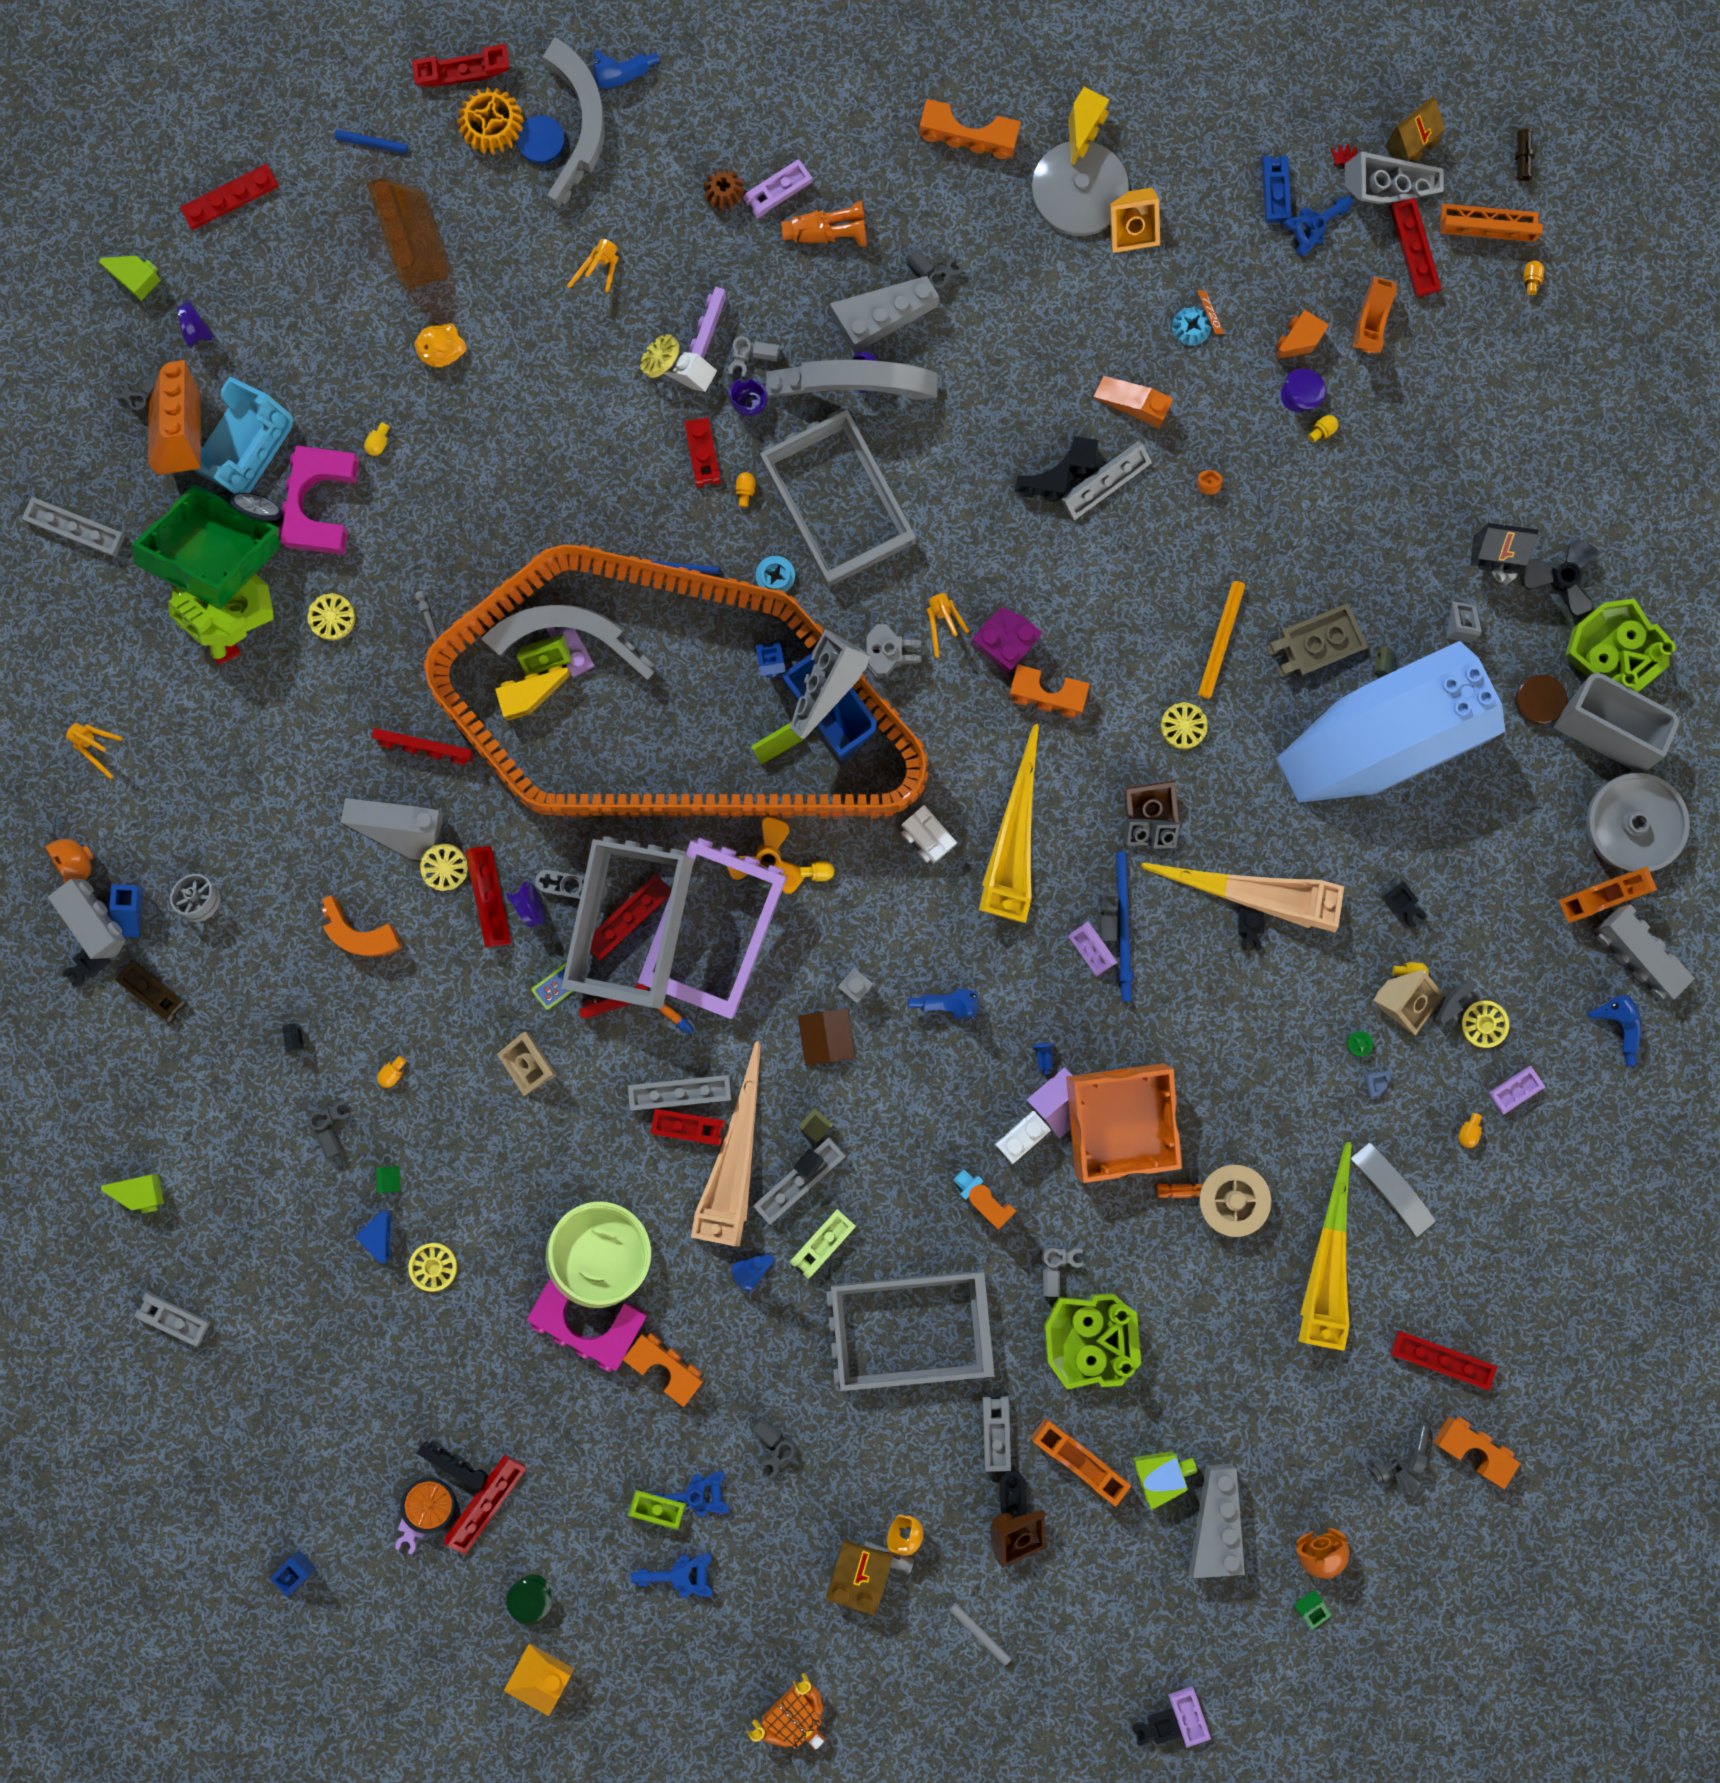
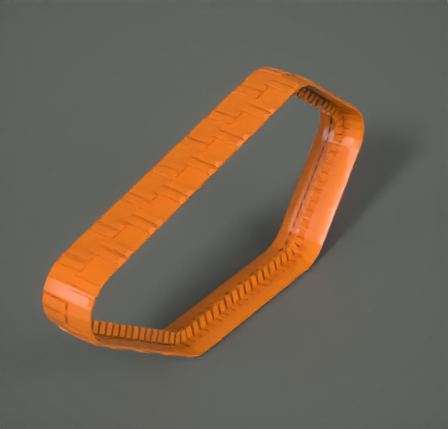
M563 544L541 551L540 555L534 556L531 562L513 577L507 578L501 583L500 587H496L486 599L471 611L468 610L462 615L461 619L458 618L453 622V625L441 634L432 646L428 648L427 657L424 660L423 669L437 704L452 721H456L454 724L484 759H488L486 762L516 797L519 796L521 798L519 801L527 808L543 816L544 814L568 816L570 818H580V816L582 818H592V816H619L620 818H630V816L632 818H642V816H669L670 818H679V816L682 818H692V816H719L720 818H729V816H732V818H742V816H771L774 818H779V816H782V818H791V816H820V818H829V816H832V818L841 819V816H870V819H879V816L884 818L893 817V814L907 809L910 804L912 805L921 796L925 788L924 785L927 782L928 772L926 768L928 766V759L921 740L917 739L903 723L898 712L894 708L891 709L890 703L886 699H882L871 687L863 673L860 679L853 685V689L855 692L859 690L858 696L862 701L867 699L865 705L869 711L875 708L876 711L872 715L876 722L882 718L884 719L878 728L882 732H885L890 727L892 728L886 737L891 742L898 737L901 738L895 744V747L899 751L906 746L909 747L901 753L904 760L911 757L915 758L905 761L906 768H918V770L907 769L902 785L897 790L890 792V794H882V804H879L878 794H871L870 804L866 802V794H858L857 804H854L853 794H846L845 804H841V794H833L832 804H829L828 794H820V804H816L815 794H808L807 804L803 803V794H795L794 804H791L790 794L782 795V804H778V794H770L769 804H766L765 794H757L756 804H753L752 794H745L744 804L740 802V794H732L731 804H728L727 794H719V804H715V794H707L706 804H703L702 794H694L693 804H690L689 794H682L681 804L677 802V794H669L668 804H665L664 794H656L655 804H652V794H644L643 804H640L639 794H631L630 804H627L626 794L618 795L617 804L614 802V794H606L605 804H602L601 794H593L592 804H589V794H581L579 804H577L576 794H568L566 804L565 794H557L556 796V794L541 791L535 785L524 793L532 782L526 777L516 783L524 774L520 768L508 774L516 765L514 760L510 758L500 764L508 753L501 749L493 754L500 746L496 739L484 745L491 738L492 734L485 730L477 735L484 727L480 720L468 726L476 718V715L471 710L461 716L468 708L464 701L452 707L461 698L456 691L452 693L454 688L449 677L450 667L458 656L454 650L457 649L460 653L466 649L463 642L467 641L470 645L476 641L473 636L474 633H477L480 637L485 634L484 625L491 629L496 625L492 620L494 617L501 621L505 617L502 611L505 609L508 613L512 612L515 609L512 605L514 601L518 605L523 603L525 600L521 596L525 593L528 597L534 594L531 588L533 585L539 590L544 585L541 581L543 577L547 581L554 577L551 571L556 576L561 571H577L578 565L581 564V572L588 573L590 566H593L592 574L600 576L604 568L605 577L612 578L614 572L617 571V580L624 581L626 575L630 574L629 582L637 584L638 578L642 577L641 585L649 587L652 579L654 580L653 588L661 589L663 582H665V591L673 592L675 585H678V594L685 595L687 588H690V596L696 598L701 590L703 591L702 599L710 600L711 594L714 593V602L722 603L723 597L727 596L726 604L734 606L736 599H739L738 607L746 609L749 601L751 602L750 610L758 611L760 604H763V613L770 614L772 607H774L772 615L779 617L782 621L786 622L789 618L793 617L787 624L791 630L800 625L802 626L796 632V635L801 640L809 634L810 636L804 644L808 649L819 642L824 629L819 624L814 623L799 606L798 601L794 597L788 596L786 592L779 589L776 591L750 585L749 582L745 581L738 582V580L732 578L723 579L701 574L700 571H689L688 568L670 567L653 563L648 559L642 558L640 560L639 557L617 555L604 552L602 549L595 547L591 549L590 546L582 544L580 546Z

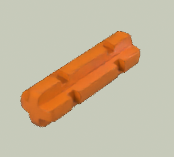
M1158 1184L1156 1194L1159 1198H1168V1196H1171V1198H1192L1193 1196L1200 1198L1203 1184H1195V1186H1192V1184H1171V1186H1168V1184Z

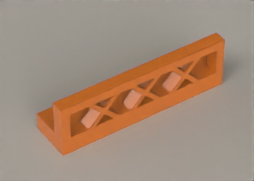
M1442 204L1439 233L1536 242L1543 233V224H1538L1539 212ZM1447 211H1456L1459 216L1447 215ZM1473 213H1478L1483 218H1473L1470 216ZM1500 215L1504 216L1508 221L1494 220V218ZM1521 218H1532V223L1517 221Z

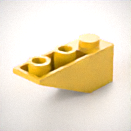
M1083 87L1076 98L1068 119L1072 165H1075L1079 157L1084 158L1090 145L1088 141H1094L1100 129L1097 126L1099 124L1103 125L1109 115V111L1106 108L1110 99L1086 87Z
M557 666L549 669V673L543 675L534 673L525 676L523 681L515 683L514 680L500 684L501 687L495 690L505 720L509 721L531 714L571 676L569 669Z

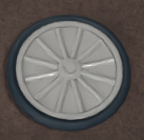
M236 493L229 499L233 509L252 519L275 521L282 516V510L275 502L257 494Z

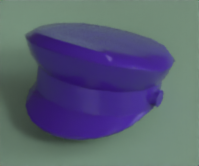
M186 300L183 305L177 307L181 331L186 344L190 348L194 346L196 341L201 339L212 340L213 335L191 301Z
M1296 369L1288 375L1281 390V401L1291 411H1311L1325 399L1327 392L1325 382L1313 370Z
M524 882L520 890L515 894L506 893L507 898L514 905L518 915L528 927L532 928L537 924H544L546 919L545 910L539 893L531 882Z

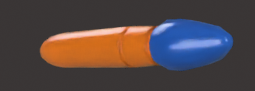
M664 1002L663 1009L658 1010L673 1023L677 1024L680 1030L693 1034L694 1030L689 1021L682 1019L676 1011Z

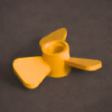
M766 816L762 820L764 844L758 847L756 856L750 857L760 860L759 865L769 868V865H773L783 869V874L788 876L783 892L791 894L805 877L799 876L800 866L781 860L779 847L789 834V825L780 819ZM766 854H771L775 859L772 862H765L762 860V857ZM727 866L731 877L735 880H740L748 875Z

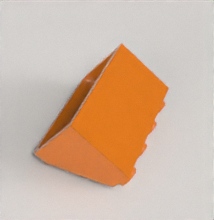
M185 360L168 362L161 368L149 401L148 463L152 471L160 475L201 469V397Z

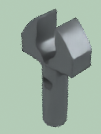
M1427 1425L1420 1426L1414 1454L1410 1456L1408 1461V1472L1415 1475L1422 1474L1428 1457L1424 1456L1430 1433V1427Z

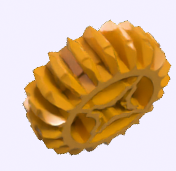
M488 87L485 93L477 89V96L475 97L469 94V102L462 101L464 109H458L460 118L457 120L460 134L464 137L466 144H471L472 149L475 151L480 148L483 154L489 148L493 155L496 152L495 148L498 147L504 153L503 145L505 144L512 148L511 139L514 141L519 139L517 132L523 130L521 124L524 122L521 108L517 105L516 99L514 97L510 98L509 93L506 91L501 94L498 88L493 93ZM498 107L503 108L509 113V119L499 114ZM472 122L482 127V134L472 128Z

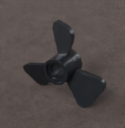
M1576 540L1568 547L1565 563L1556 569L1538 559H1532L1525 567L1523 586L1526 589H1534L1551 584L1554 589L1566 592L1568 608L1572 615L1579 616L1591 610L1592 603L1576 584L1582 577L1580 568L1595 559L1599 551L1590 544ZM1561 572L1569 576V582L1562 579Z

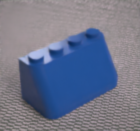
M813 653L781 675L783 684L797 703L799 698L804 696L807 683H804L806 674L811 675L815 661L811 660ZM852 687L815 728L842 764L853 756L874 734L876 720Z

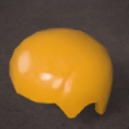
M898 1515L888 1531L887 1546L889 1551L901 1556L912 1555L916 1552L923 1540V1526L920 1521L909 1515ZM909 1526L911 1527L910 1536L906 1540L900 1536L899 1528L905 1529Z

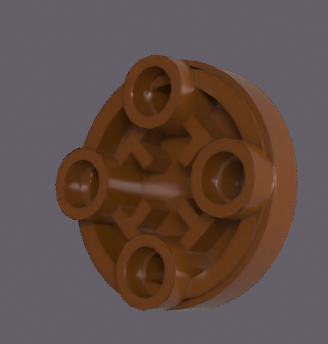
M1541 674L1528 678L1519 686L1514 702L1518 712L1525 720L1535 725H1544L1560 717L1567 705V694L1565 688L1557 679Z

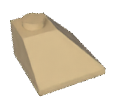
M1420 970L1388 980L1377 992L1373 1001L1384 1013L1416 1035L1445 995L1428 974Z

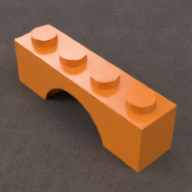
M926 99L919 126V136H923V139L928 142L939 140L946 142L948 146L953 148L964 146L970 148L974 153L981 154L985 151L993 153L994 157L998 159H1006L1007 157H1013L1021 121L997 116L989 125L979 129H971L962 126L955 120L950 104Z
M1045 1417L1032 1434L1031 1439L1036 1445L1067 1466L1115 1507L1130 1489L1131 1484L1124 1477L1049 1418Z

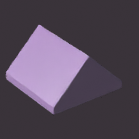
M1065 1067L1027 1099V1102L1058 1138H1061L1071 1129L1066 1077L1073 1075Z

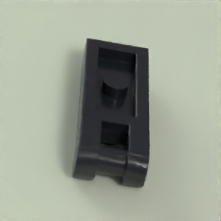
M436 1441L424 1442L416 1453L472 1488L481 1487L487 1480V1473L483 1469H471L465 1465L467 1461L457 1454L448 1455L444 1452L445 1448Z

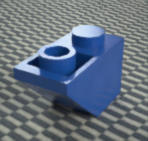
M111 884V920L121 927L123 937L140 938L144 888L136 885Z

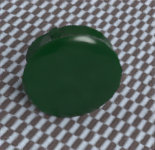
M531 1574L515 1583L507 1594L506 1605L508 1612L512 1618L522 1624L531 1625L542 1621L549 1613L552 1605L551 1588L547 1580L542 1576Z

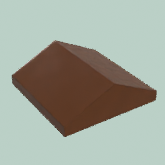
M1175 781L1125 788L1127 819L1165 820L1172 818L1173 822L1179 824Z
M848 1008L798 1016L805 1066L855 1058Z

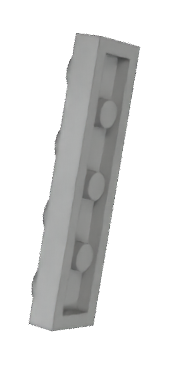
M1137 441L1060 498L1071 519L1076 520L1152 463L1143 443Z
M31 497L22 517V520L115 558L126 536L122 532L34 497Z
M729 1075L628 1085L630 1111L732 1100Z
M830 1138L826 1139L814 1150L824 1159V1162L811 1178L808 1179L793 1169L753 1205L769 1225L846 1157Z

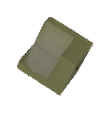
M813 1108L798 1128L818 1143L833 1126V1123L816 1108Z

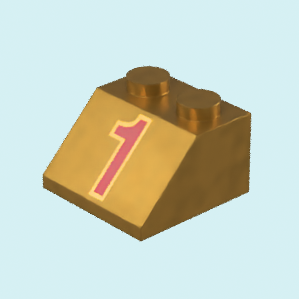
M1433 96L1395 127L1385 145V148L1395 159L1417 163L1424 156L1422 152L1427 148L1433 150L1442 141L1440 137L1445 130V126L1437 101Z
M844 1539L829 1581L825 1600L875 1616L883 1595L893 1555Z

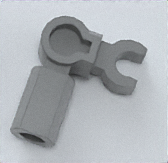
M737 337L733 342L732 358L734 362L729 366V375L733 376L734 369L740 367L742 369L741 376L745 378L748 372L745 361L748 362L749 355H753V358L777 362L780 345L759 341L750 343L747 337Z
M1047 1248L1043 1251L1041 1259L1046 1265V1270H1043V1296L1060 1297V1270H1058V1266L1064 1267L1068 1263L1075 1268L1082 1267L1083 1263H1075L1073 1260L1074 1254L1083 1253L1082 1249L1073 1248L1066 1252L1065 1249Z

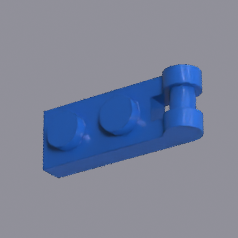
M1263 156L1265 223L1284 222L1291 218L1288 156H1279V158ZM1279 168L1280 172H1272V169Z
M774 641L773 644L763 646V643L756 644L761 676L775 677L782 672H786L780 641Z

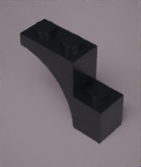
M1074 436L1068 454L1057 466L1038 475H1018L1015 491L1020 492L1019 495L1031 498L1035 494L1044 496V499L1047 501H1058V499L1065 495L1069 471L1073 472V475L1077 477H1087V474L1092 475L1099 440Z

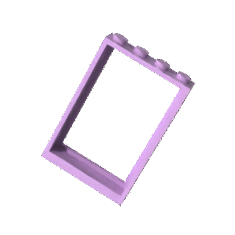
M699 837L698 841H690L685 856L695 861L698 854L773 883L728 1001L669 978L666 994L733 1019L788 876L784 875V870L773 865H769V868L759 865L760 860L750 856H746L745 859L735 856L736 851L723 846L719 850L712 847L713 842ZM670 897L638 980L639 984L650 988L654 977L653 970L658 958Z

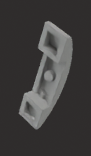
M1370 1142L1350 1158L1399 1214L1400 1219L1415 1237H1418L1436 1222L1409 1184Z

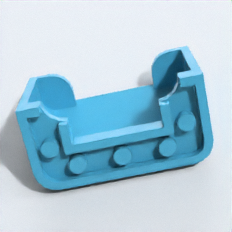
M229 376L222 387L220 395L221 400L228 406V409L204 446H201V469H195L194 471L233 494L250 493L293 426V417L268 394Z

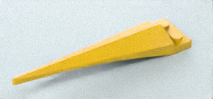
M1038 724L1032 727L982 883L984 889L979 911L1021 923H1026L1031 903V820Z

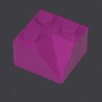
M1001 607L973 637L971 645L1006 674L1010 675L1017 667V664L1022 661L1040 639L1042 631L1023 616Z

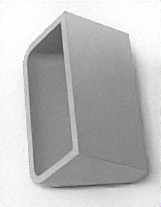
M1594 673L1584 681L1566 705L1553 728L1637 773H1645L1665 758L1679 726V720L1677 715L1671 710L1604 674Z

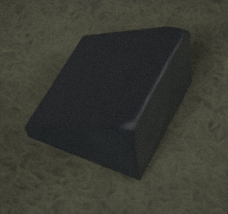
M292 1023L283 1026L286 1052L303 1049L301 1025Z
M810 1148L796 1163L794 1169L809 1179L824 1162V1159Z

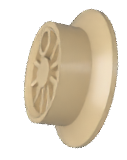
M1227 1165L1212 1172L1205 1180L1200 1191V1209L1204 1219L1214 1230L1226 1236L1242 1237L1255 1232L1264 1224L1271 1209V1194L1265 1180L1253 1169L1242 1165Z

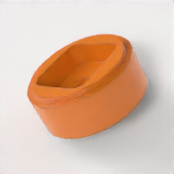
M1213 470L1203 471L1198 476L1197 488L1200 492L1207 495L1216 494L1221 489L1222 476Z

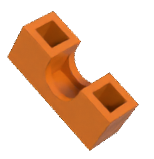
M1017 664L1008 696L1013 698V703L1026 706L1027 703L1036 704L1037 709L1045 712H1051L1052 709L1059 710L1062 716L1068 718H1075L1076 715L1080 716L1082 714L1090 683L1066 677L1059 692L1047 693L1041 688L1039 683L1040 670Z
M643 1332L623 1358V1361L641 1375H644L647 1369L655 1364L667 1367L671 1380L663 1392L684 1407L703 1383L702 1372L692 1364L686 1366L680 1361L682 1356L672 1348L668 1351L660 1345L662 1341L651 1332L646 1335Z
M1458 1416L1456 1420L1448 1417L1433 1443L1459 1460L1463 1458L1469 1449L1478 1448L1482 1455V1461L1476 1472L1505 1490L1521 1464L1513 1458L1515 1453L1501 1445L1500 1449L1491 1444L1494 1440L1482 1431L1476 1434L1470 1430L1472 1425Z

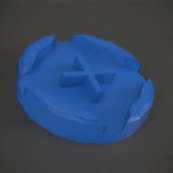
M540 115L533 116L523 122V130L517 132L519 135L517 146L524 158L535 164H548L562 154L565 147V134L561 125L556 120Z

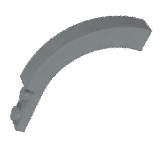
M554 37L543 55L545 67L556 73L571 87L582 109V129L577 146L547 195L550 205L559 209L562 203L566 204L571 196L570 189L573 184H578L584 174L583 169L592 173L604 141L605 122L600 94L590 70L575 51Z
M814 361L801 363L800 367L767 371L766 392L767 397L776 398L829 390H866L897 394L914 400L937 398V373L912 365L884 361Z
M544 605L526 609L502 620L481 638L496 653L503 655L516 641L533 631L550 627L575 628L590 633L604 641L647 680L656 671L652 668L655 664L644 654L640 657L633 651L636 647L629 640L618 638L625 631L622 627L604 615L578 606Z

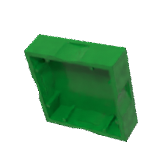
M196 484L190 487L172 505L164 517L154 522L132 544L134 564L219 610L280 548L278 527L267 521L256 520L242 515L224 499Z

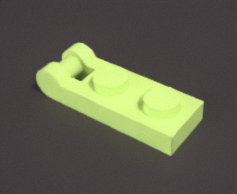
M836 1209L790 1260V1263L794 1267L798 1266L804 1272L803 1275L809 1279L852 1232L856 1225ZM808 1253L816 1259L812 1264L804 1259Z

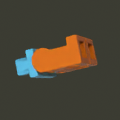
M963 1169L953 1179L962 1189L959 1194L965 1200L968 1198L970 1203L996 1229L999 1230L1016 1212L1010 1204L1006 1203L1002 1207L993 1199L989 1188L981 1185L983 1180L976 1175L973 1178Z

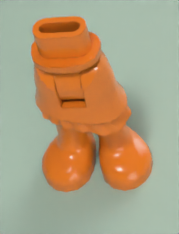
M857 201L851 207L830 213H824L823 210L820 212L815 210L798 217L794 216L790 221H782L783 241L794 240L797 243L799 239V242L828 244V241L835 243V238L853 237L858 246L866 247L863 201ZM853 221V223L836 226L829 225L836 222Z

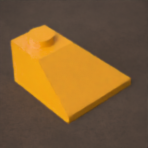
M1153 188L1128 191L1110 204L1112 253L1160 245L1159 197Z
M529 1643L504 1692L549 1716L574 1668Z

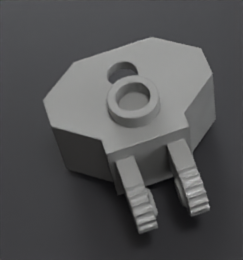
M876 624L867 635L866 653L871 656L867 668L875 678H887L896 666H901V663H921V656L902 655V648L921 647V641L902 640V637H897L887 624ZM876 649H877V650H879L880 652H879V653H874L873 650H876Z

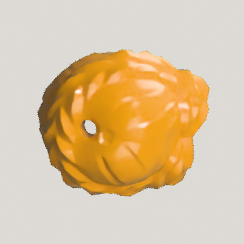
M452 323L424 328L415 340V348L420 360L434 368L444 367L457 361L459 356H462L467 349L465 341L459 336L457 328Z

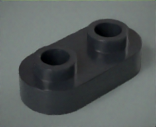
M1014 1469L1003 1472L999 1479L1001 1514L1010 1513L1008 1508L1012 1504L1018 1507L1016 1513H1010L1013 1517L1026 1514V1483L1023 1475ZM1010 1478L1017 1480V1484L1014 1487L1007 1485V1481Z

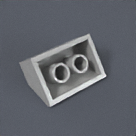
M70 879L48 896V899L90 959L114 958L119 954L126 941L121 934L122 929L108 916L107 907L97 900L93 894V887L86 880Z

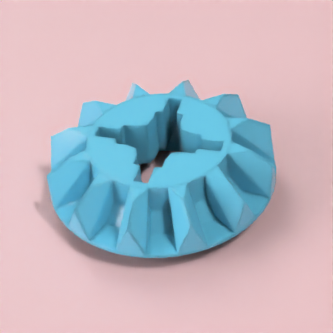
M1195 306L1192 308L1184 307L1175 315L1172 323L1175 337L1186 345H1198L1204 342L1212 328L1205 311L1197 309ZM1198 318L1196 324L1198 329L1192 328L1186 332L1189 325L1186 321L1192 322Z
M767 557L760 562L756 569V581L759 587L788 592L794 584V568L783 557ZM780 567L779 575L785 580L777 579L771 585V576L768 573H774Z

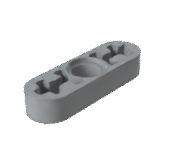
M543 870L536 876L535 883L537 888L544 893L580 899L585 877ZM547 875H550L551 880L559 882V876L563 877L560 882L561 891H556L557 885L550 884L548 888H544L541 878L545 879ZM575 879L578 881L579 889L575 893H568L565 890V884L568 880ZM604 884L601 901H603L608 895V887L606 884Z

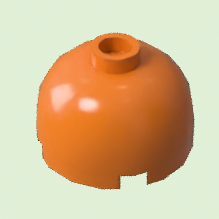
M60 839L45 846L54 866L64 878V883L70 879H88L92 870L90 860L94 859L87 845L81 847L75 840Z
M1327 1528L1328 1533L1313 1537L1314 1532L1302 1535L1296 1542V1552L1301 1566L1310 1575L1317 1578L1331 1579L1346 1568L1350 1558L1346 1536L1341 1531Z

